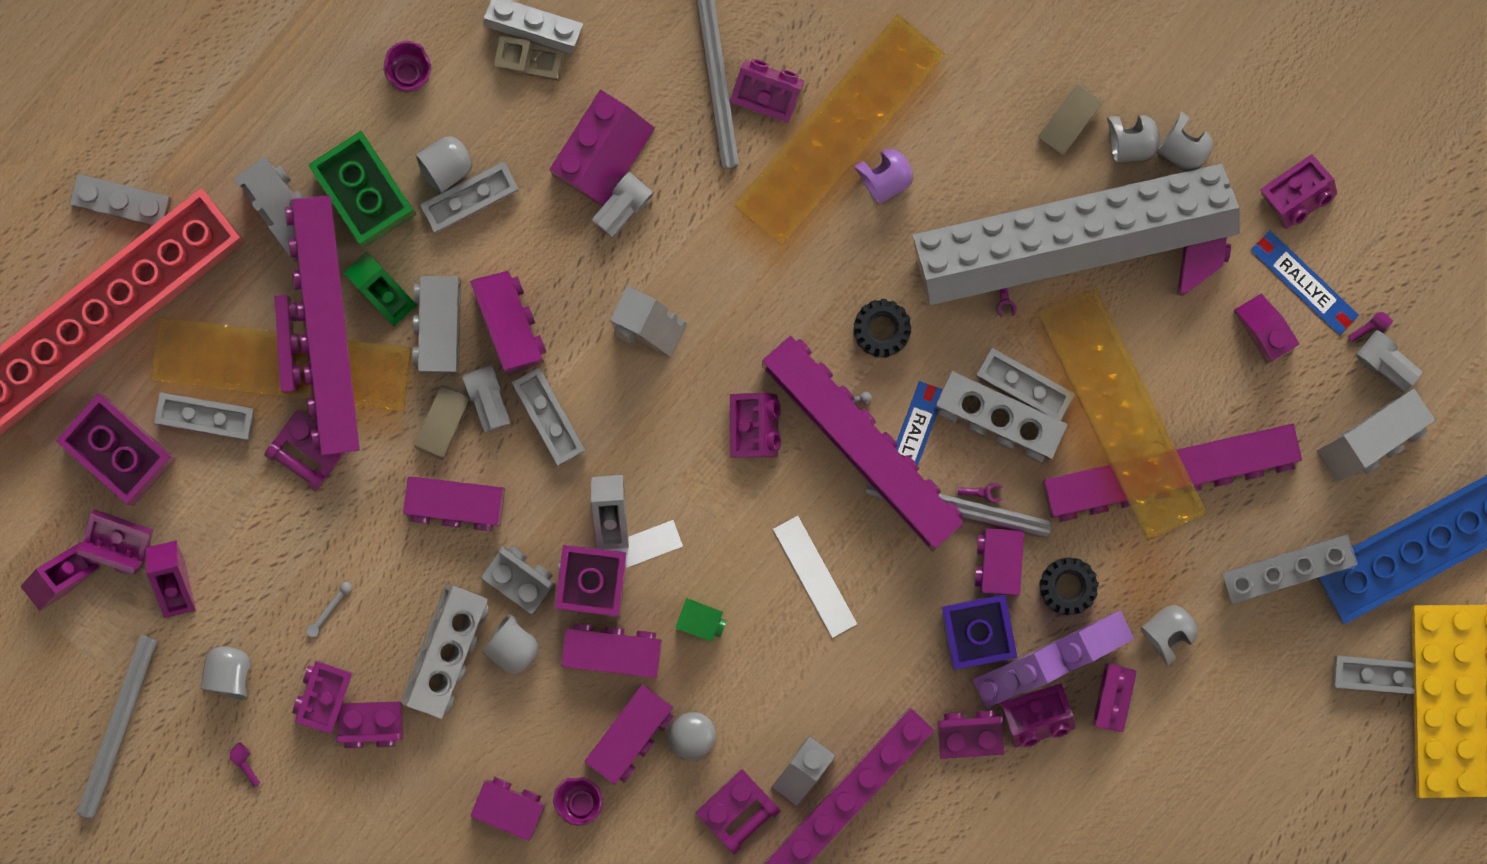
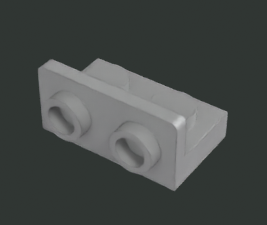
M513 545L509 550L502 546L498 551V555L481 578L533 615L555 584L550 581L553 575L539 564L532 568L524 562L527 556Z

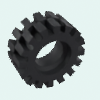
M887 299L873 300L869 304L864 305L854 322V337L857 340L858 346L865 353H869L877 358H886L899 353L907 344L911 333L910 317L906 314V310L897 305V302L887 301ZM880 316L891 319L895 326L893 336L884 341L875 339L870 332L871 322Z
M1068 557L1052 562L1042 573L1039 583L1041 588L1040 594L1044 599V603L1051 610L1062 615H1075L1084 612L1088 607H1091L1098 595L1097 588L1099 587V582H1097L1095 571L1090 568L1091 566L1078 558ZM1073 574L1080 580L1081 591L1075 598L1066 599L1058 593L1057 582L1062 575Z

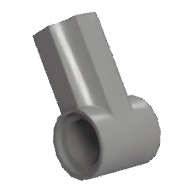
M631 172L621 179L612 191L613 195L592 219L600 229L612 238L634 213L637 214L647 204L654 194L650 188Z
M1376 330L1355 356L1367 368L1376 373L1379 372L1401 392L1405 393L1418 380L1422 371L1397 350V345L1389 337Z
M493 364L463 374L467 392L471 401L475 403L484 432L493 431L511 424L500 394L502 390Z

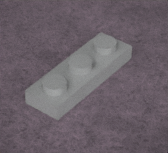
M491 0L483 20L484 27L573 54L583 27V23L510 0Z
M503 161L420 204L434 233L437 234L520 190L506 163Z
M77 174L70 205L153 226L167 215L171 198Z
M991 348L976 377L1026 405L1060 421L1075 396L1073 392L994 348Z
M540 367L511 382L557 466L586 451Z
M160 392L154 423L250 440L255 409Z
M1334 656L1332 687L1415 694V688H1413L1414 662Z

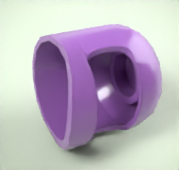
M896 149L881 151L882 162L874 169H870L864 161L853 166L873 198L879 204L907 189L913 180V172L908 160Z

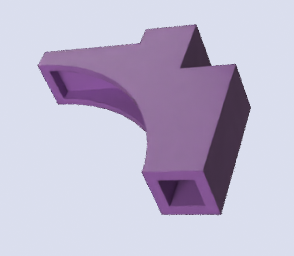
M1120 610L972 680L985 707L988 708L1021 693H1026L1045 685L1069 671L1091 663L1132 641L1134 637Z

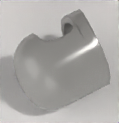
M1180 111L1175 125L1159 146L1157 153L1183 171L1199 169L1212 152L1213 139L1207 131H1204L1198 138L1187 134L1183 128L1190 117Z
M1138 115L1135 126L1131 128H1123L1119 116L1107 117L1112 155L1115 163L1142 161L1155 156L1159 149L1160 134L1157 124L1151 117Z
M452 136L442 137L416 154L421 173L430 186L439 193L445 192L447 188L468 175L472 168V159L468 150L460 140Z
M1177 605L1166 606L1141 626L1144 636L1161 655L1167 666L1176 660V656L1171 650L1175 644L1185 641L1191 645L1198 636V627L1192 616Z
M508 614L501 621L493 637L481 652L506 673L518 674L526 670L535 660L539 645L536 638L525 632L516 623L517 619L511 614Z
M226 646L216 647L209 651L204 662L200 689L217 692L234 699L246 700L249 692L245 685L248 669H251V661L247 653L238 648Z
M687 712L680 715L668 729V743L671 750L678 757L685 760H698L705 757L716 741V729L713 722L706 715L699 712Z

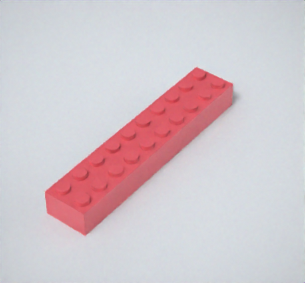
M202 188L188 197L0 346V436L245 243L242 236Z

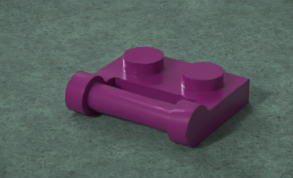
M296 409L279 435L270 444L264 456L271 461L275 459L308 482V487L317 492L345 452L319 455L318 449H313L311 443V430H316L315 421ZM287 442L291 443L322 465L317 473L284 451L283 447Z
M741 769L695 813L735 855L741 849L740 845L771 816H777L781 810L751 777ZM757 799L763 807L730 836L725 828Z

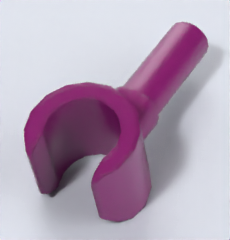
M1000 289V302L996 306L997 314L1002 317L1001 307L1009 303L1012 307V316H1014L1017 308L1010 301L1008 289Z
M1378 312L1373 315L1369 322L1348 335L1351 342H1354L1374 327L1383 333L1392 324L1393 320L1386 313Z
M995 483L989 484L985 488L958 487V495L984 497L990 503L1000 502L1003 499L992 498L990 490L993 487L1003 488V486Z
M239 742L231 750L230 759L243 770L252 786L255 787L260 782L249 764L245 762L251 755V752Z

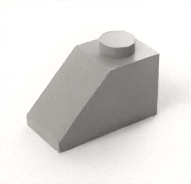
M623 475L591 477V504L597 549L629 548Z
M808 736L774 782L772 788L798 806L834 759L835 754L811 736Z

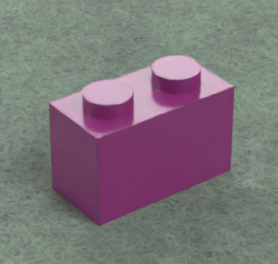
M984 529L983 535H978L977 554H982V565L975 569V586H980V593L1020 595L1024 531Z
M495 776L493 781L485 780L470 817L530 841L546 805L540 802L541 796L526 789L523 790L522 794L510 789L512 783Z

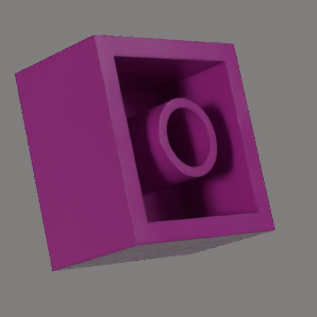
M563 545L555 609L620 617L628 553Z

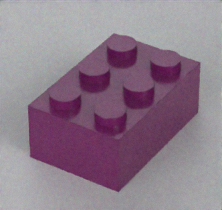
M99 393L56 440L60 446L123 502L134 506L176 459L108 397Z

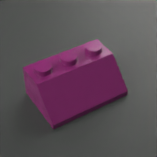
M600 89L550 167L551 175L603 207L613 195L612 191L627 174L655 130V127L628 106Z
M509 271L471 280L470 283L504 371L508 375H512L543 363L542 354L547 353L541 336L534 337L530 325L535 324V320L530 307H523L519 298L520 295L524 294L518 276L512 278Z

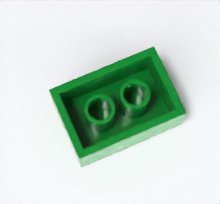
M362 130L308 164L326 194L331 196L333 205L363 249L417 215Z

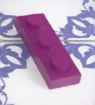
M288 295L274 296L281 392L285 394L298 393V385H302L303 378L301 366H296L295 353H300L299 334H294L293 322L298 321L296 302L292 303V298Z

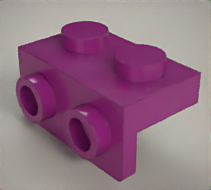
M93 509L89 515L83 541L77 547L76 554L84 557L88 562L102 563L114 567L119 573L136 574L145 564V548L150 546L154 530Z

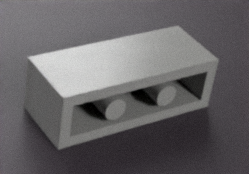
M420 276V284L414 285V302L419 303V315H414L413 332L414 334H419L418 347H413L412 358L413 366H418V371L421 374H459L461 279L458 276Z

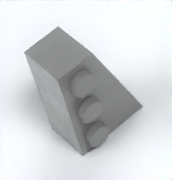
M263 157L233 179L246 193L253 207L260 213L271 232L290 256L288 239H293L294 236L293 227L286 224L285 207H290L291 199L304 197L299 191L295 193L291 191L287 185L291 179L281 165L275 168L266 157ZM291 258L297 264L296 258Z
M629 286L626 287L610 319L617 335L616 337L632 345L637 340L670 357L687 325V322L679 319L676 314L672 312L668 314L669 309L659 301Z
M1412 389L1367 417V419L1354 428L1344 432L1342 436L1333 442L1324 445L1317 452L1337 482L1361 470L1368 474L1382 464L1379 459L1385 454L1388 458H1391L1405 449L1402 444L1404 441L1410 439L1411 442H1414L1427 434L1428 431L1425 427L1434 422L1435 419L1416 390Z

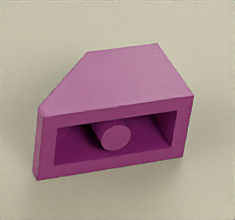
M1227 237L1183 247L1177 295L1184 296L1219 270L1224 262H1229L1231 244L1226 243Z
M1262 293L1234 310L1267 364L1300 345L1283 316Z
M177 540L145 548L146 574L164 618L196 611L186 564Z
M81 542L35 569L20 586L39 611L64 597L100 568L98 564L88 562L84 557L76 554L77 547Z

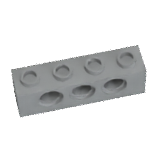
M951 371L934 407L940 410L938 414L940 417L956 423L957 419L969 423L967 429L981 436H985L986 432L998 437L997 443L1012 450L1015 445L1027 450L1025 456L1040 463L1044 459L1050 461L1053 458L1068 425L954 371ZM973 397L978 401L979 410L977 413L968 414L963 410L962 401L964 398ZM1001 410L1006 413L1008 423L1005 427H996L992 423L991 415L994 411ZM1023 424H1032L1036 428L1037 435L1034 440L1027 441L1021 437L1020 428Z
M1347 533L1232 569L1222 574L1231 602L1235 604L1356 566L1358 562Z
M449 583L445 584L402 695L401 703L441 719L444 712H449L454 701V695H452L456 682L459 683L465 673L466 666L463 663L467 652L471 653L477 641V635H475L479 623H483L487 616L489 608L486 605L487 598ZM457 614H463L465 617L464 625L460 629L454 630L452 627L453 618ZM446 644H452V656L448 659H442L440 655L442 647ZM434 674H441V685L436 689H430V678Z

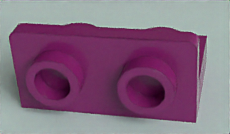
M745 60L740 68L729 102L789 123L804 80L799 79V76L792 71L771 69L769 64L762 60Z
M1313 154L1260 189L1263 198L1280 216L1281 223L1285 229L1302 223L1310 213L1319 207L1327 206L1337 195L1334 178Z
M730 394L731 458L778 457V450L781 446V436L778 432V418L781 414V406L777 394Z
M315 661L314 666L308 665L302 682L307 684L304 696L298 695L292 711L293 714L297 715L295 722L332 734L353 673L321 661Z
M1105 663L1092 726L1118 732L1124 731L1137 673L1136 670Z
M1062 683L1001 702L1015 748L1020 746L1031 747L1039 743L1040 740L1049 737H1063L1075 729L1074 716Z
M400 701L342 704L338 716L336 743L344 742V748H364L363 742L376 741V747H396L395 741L403 740V709Z
M995 710L976 711V718H963V713L944 714V720H937L940 759L1004 755L1003 716H995Z

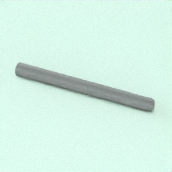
M697 0L721 163L723 169L736 168L739 165L715 1Z
M867 482L866 493L881 497ZM939 494L946 504L952 502L960 510L963 518L1024 531L1025 533L1041 537H1048L1050 534L1052 522L1049 520Z
M146 635L139 637L77 813L83 817L93 818L98 809L157 645V640Z

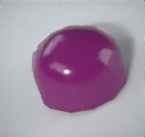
M408 40L396 43L387 51L383 62V71L387 81L394 89L409 93L421 89L428 82L431 62L422 45Z
M566 778L555 789L553 804L557 815L564 822L570 825L581 826L590 824L598 818L602 811L603 797L599 787L587 778Z

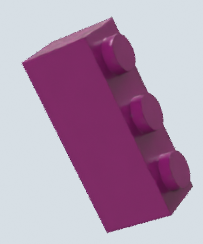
M408 476L403 514L411 516L410 522L429 524L430 518L441 519L442 526L461 528V522L474 523V530L492 532L493 526L501 527L505 488Z
M574 623L573 629L566 628L561 667L658 678L662 640L655 639V632L637 630L635 637L624 635V629L605 627V633L593 632V625Z
M642 684L584 762L614 785L619 779L625 783L636 768L631 764L638 754L644 757L655 743L651 739L654 732L658 728L664 731L674 718L670 713L673 706Z

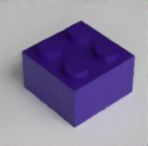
M1005 594L940 607L952 670L1018 658Z

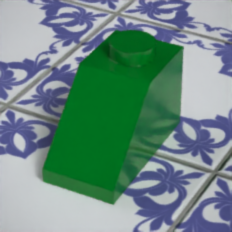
M367 251L344 272L351 282L393 326L417 306Z
M686 598L675 628L712 642L714 636L721 638L727 620L721 618L723 611Z

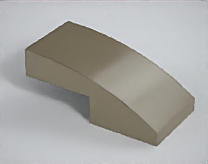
M500 35L494 67L560 81L565 52L532 43L530 40Z
M1078 83L1038 137L1064 155L1104 101Z
M441 385L414 448L443 460L470 403V397Z

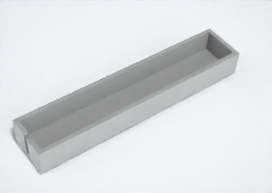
M1221 163L913 234L916 261L930 305L1237 235L1240 234V210Z

